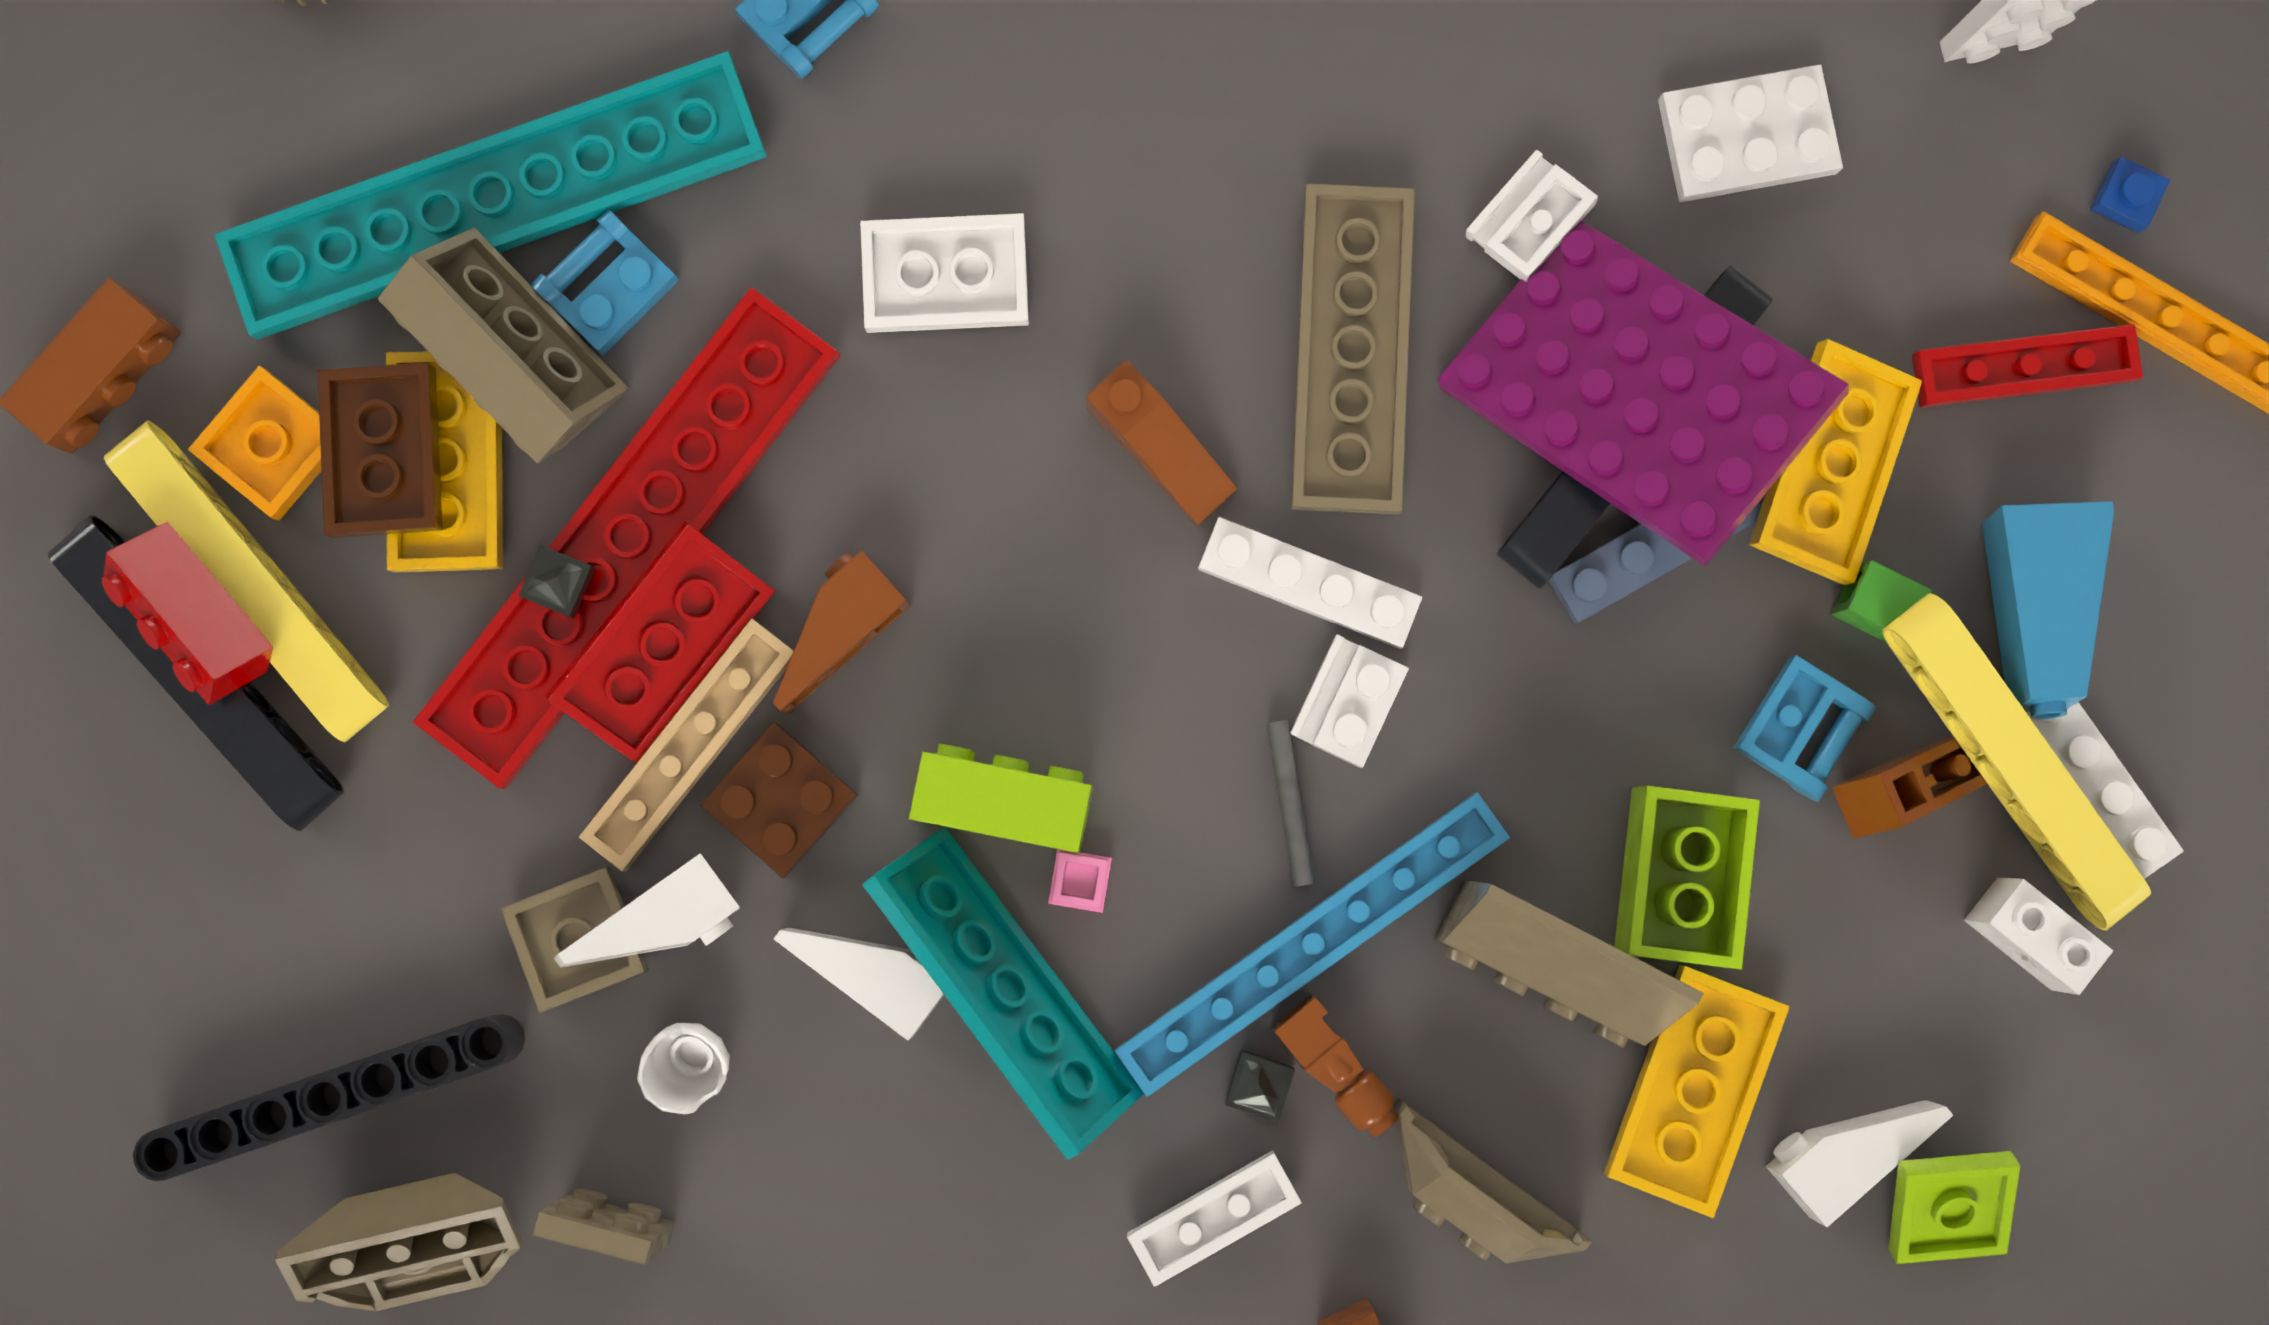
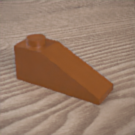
M1127 359L1086 396L1087 410L1197 527L1237 491V487L1165 399Z
M860 551L855 557L850 553L843 555L825 572V576L829 580L819 588L773 701V704L779 711L787 714L791 713L911 606L863 551Z
M1952 735L1866 770L1831 788L1853 839L1904 827L1986 785L1987 782Z

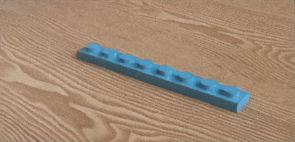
M1473 793L1115 1048L1116 1054L1146 1097L1150 1096L1510 839V836L1479 793Z

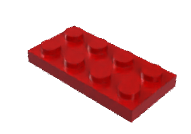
M685 521L545 697L548 702L637 764L749 621L757 615L773 595L775 590Z

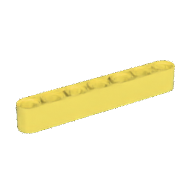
M147 420L104 455V460L108 467L154 523L159 526L168 521L273 646L270 663L328 732L345 743L389 707V702L379 687L166 432L155 423Z
M1929 593L1884 627L1882 633L1889 647L2080 913L2097 928L2108 930L2151 895V891L2143 876L1952 608L1940 597Z

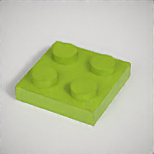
M2011 1151L1899 1161L1888 1246L1896 1264L2007 1254L2020 1172V1164Z

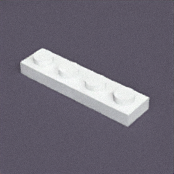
M1221 517L1217 519L1198 570L1398 649H1402L1422 600V596Z
M2079 702L2067 709V715L2059 718L2036 720L2031 718L2030 712H2026L2144 879L2184 852Z

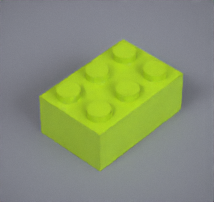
M938 744L936 754L922 751L909 814L910 820L1076 853L1081 852L1093 793V786L1083 783V772L1050 766L1048 776L1029 773L1030 763L1027 761L1001 755H994L992 765L974 762L976 752L945 744Z
M1648 785L1632 787L1615 948L1631 956L1742 970L1760 800Z

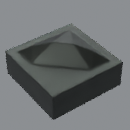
M540 545L518 596L574 619L596 568Z
M1241 1050L1226 1096L1225 1106L1279 1123L1295 1068Z

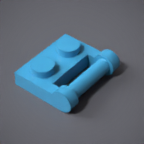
M744 0L735 8V11L752 32L802 80L814 69L811 64L860 17L865 16L869 18L880 6L877 0H846L797 47L789 41L832 0Z
M609 209L596 219L599 225L546 277L541 273L530 284L603 356L679 281L677 276ZM616 240L625 250L571 302L562 292Z
M1789 656L1732 749L1785 781L1798 793L1819 802L1828 788L1824 783L1860 723H1867L1876 710V706L1799 656ZM1831 703H1834L1839 707L1841 713L1806 770L1794 763Z

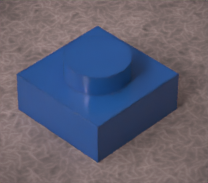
M2121 156L2111 163L2090 210L2140 233L2149 227L2170 179Z

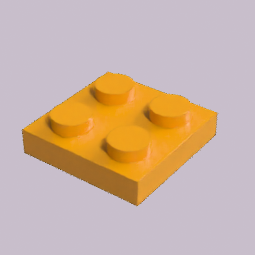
M258 366L188 448V451L270 518L280 521L321 472L319 412L271 372Z

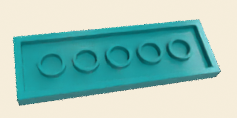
M946 827L934 833L862 884L1067 1160L1081 1153L1144 1095L1137 1082Z

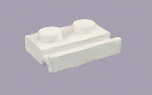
M1537 149L1466 229L1467 239L1471 242L1473 240L1485 249V253L1520 280L1523 279L1526 282L1559 246L1563 238L1591 211L1598 199L1595 193L1557 164L1553 166L1542 157L1543 154Z
M1336 634L1294 722L1290 735L1359 768H1363L1409 668Z

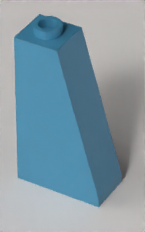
M2113 501L2002 505L1982 523L2004 681L2025 712L2031 713L2032 719L2044 720L2065 716L2069 707L2087 697L2114 517Z

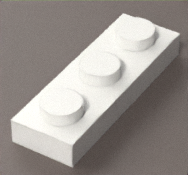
M1272 1150L1129 1231L1127 1238L1155 1287L1300 1205L1302 1202Z

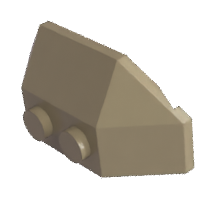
M1399 1099L1394 1106V1110L1399 1117L1396 1121L1406 1186L1418 1198L1412 1206L1415 1210L1438 1227H1441L1445 1219L1463 1231L1458 1241L1485 1261L1491 1253L1505 1263L1586 1251L1592 1241L1580 1230Z
M451 1173L344 1198L276 1252L274 1260L296 1301L313 1303L315 1299L340 1307L380 1311L486 1286L505 1265L509 1257L520 1249L521 1237L502 1197L456 1173Z

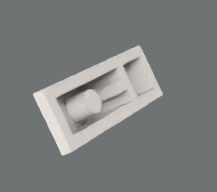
M700 853L557 954L554 960L561 968L687 946L699 937L707 946L734 926L728 919V916L740 907Z
M795 928L781 929L774 937L775 941L908 1041L915 1035L944 996L910 949Z
M1923 1100L1808 1129L1803 1134L1796 1132L1786 1137L1777 1145L1773 1152L1776 1157L1765 1167L1809 1218L1828 1227L1892 1171L1899 1161L1904 1160L1946 1123L1953 1114L1946 1106Z

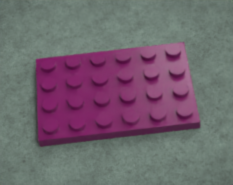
M1581 220L1563 238L1559 246L1527 282L1523 279L1519 281L1437 379L1441 390L1703 566L1710 562L1848 394L1849 384Z

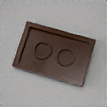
M426 362L318 370L324 535L331 538L442 531L436 367Z

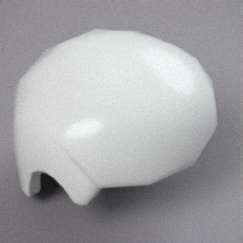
M675 1023L655 1035L647 1045L641 1056L637 1080L645 1099L661 1111L684 1115L691 1114L705 1101L720 1092L727 1080L726 1074L729 1071L730 1055L722 1038L702 1024Z

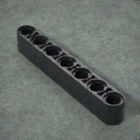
M1731 265L1724 270L1704 294L1710 300L1751 325L1756 323L1773 300V298ZM1562 471L1496 555L1540 589L1559 569L1611 503Z
M90 515L48 552L50 561L271 810L288 826L297 831H302L344 793L341 783L251 682L210 705L204 701L196 690L190 692L182 686L174 673L173 662L161 648L155 650L146 643L139 632L137 619L125 605L118 607L106 594L101 581L104 576L106 552L125 543V541L107 523L94 515Z
M498 1014L484 1017L152 1130L143 1135L136 1143L133 1151L134 1165L138 1173L146 1179L152 1181L167 1180L510 1062L519 1055L525 1042L524 1030L520 1023L512 1016ZM487 1027L494 1028L502 1037L503 1045L497 1056L488 1053L483 1046L482 1037ZM434 1046L441 1047L448 1056L449 1063L444 1074L435 1071L430 1064L429 1055ZM381 1064L389 1067L394 1074L395 1082L390 1092L383 1090L377 1082L376 1073ZM327 1083L333 1084L340 1093V1104L336 1110L330 1108L324 1100L323 1092ZM274 1101L282 1105L286 1112V1121L283 1128L278 1127L271 1119L270 1109ZM220 1120L227 1123L232 1131V1139L229 1146L223 1144L217 1135V1127ZM167 1139L172 1141L177 1148L178 1157L175 1164L167 1160L164 1154V1144Z

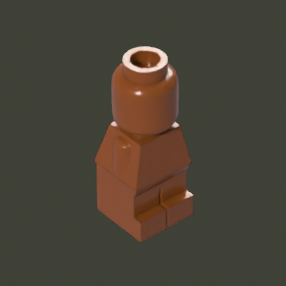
M1310 995L1271 1029L1301 1064L1300 1066L1304 1071L1333 1092H1337L1335 1104L1354 1128L1360 1131L1368 1130L1375 1138L1398 1120V1114L1393 1109L1395 1098L1373 1071H1363L1364 1069L1344 1038L1333 1032L1322 1019L1328 1013L1316 997Z

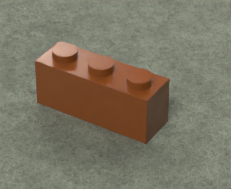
M108 278L0 398V405L46 445L73 454L78 448L86 446L96 437L100 428L99 424L114 407H118L130 399L136 390L137 381L151 366L162 362L169 355L173 347L172 342L181 331L133 290Z

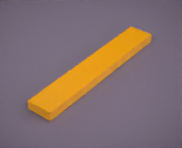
M2043 211L2035 216L2012 255L2011 263L2118 326L2135 324L2137 337L2269 414V343Z

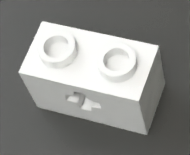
M1996 878L1964 919L1971 927L2052 991L2080 995L2113 952L2110 947L2025 879Z

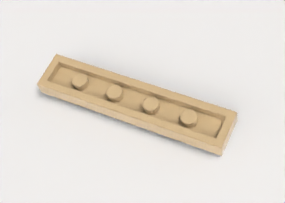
M751 619L580 834L579 838L620 871H627L787 669L794 650L757 621Z

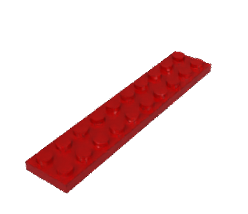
M750 287L548 547L596 568L575 618L573 619L519 597L518 595L526 579L525 577L414 719L413 723L496 787L506 789L564 715L563 711L547 701L545 695L681 525L686 521L701 534L706 531L839 359V352L753 287Z

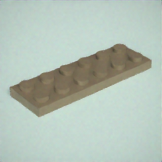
M1306 183L1291 509L1400 515L1402 512L1415 189Z

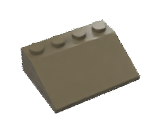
M1464 880L1435 940L1448 946L1443 956L1474 971L1478 962L1498 971L1493 980L1495 983L1523 997L1528 987L1548 997L1543 1006L1544 1008L1571 1022L1575 1021L1578 1013L1597 1022L1593 1033L1622 1048L1625 1047L1628 1039L1644 1046L1698 1005L1704 994L1490 883Z

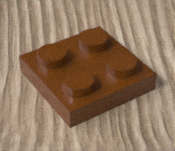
M773 722L700 806L781 878H786L856 799L858 794L778 723Z

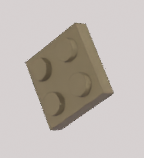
M611 867L602 868L501 908L539 1013L649 971L643 953L561 968L554 960L557 954L625 907Z
M575 1189L574 1194L568 1193L538 1212L532 1235L645 1265L670 1243L675 1221L661 1218L662 1211L650 1205L630 1203L628 1209L607 1204L608 1197L600 1192Z

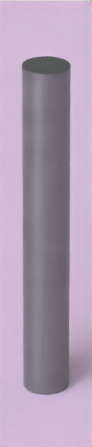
M1288 720L1266 723L1293 886L1314 884L1315 877Z

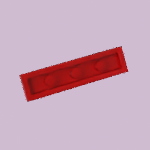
M2135 324L1924 349L1912 354L1915 378L1922 380L1918 393L1920 408L2130 383L2143 378Z

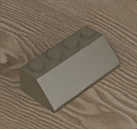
M475 227L411 255L377 298L394 316L397 323L408 330L433 356L436 363L448 371L473 397L476 404L488 412L513 438L515 444L537 464L570 443L629 390L628 386Z

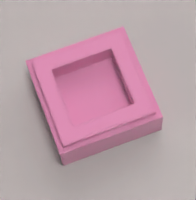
M1057 849L1048 904L1103 913L1112 858Z

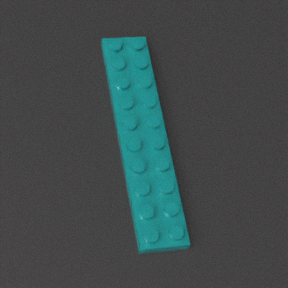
M726 51L214 234L248 335L259 340L379 297L411 255L474 227L501 253L596 219L607 209L612 213L761 160L766 158L767 154L729 52Z

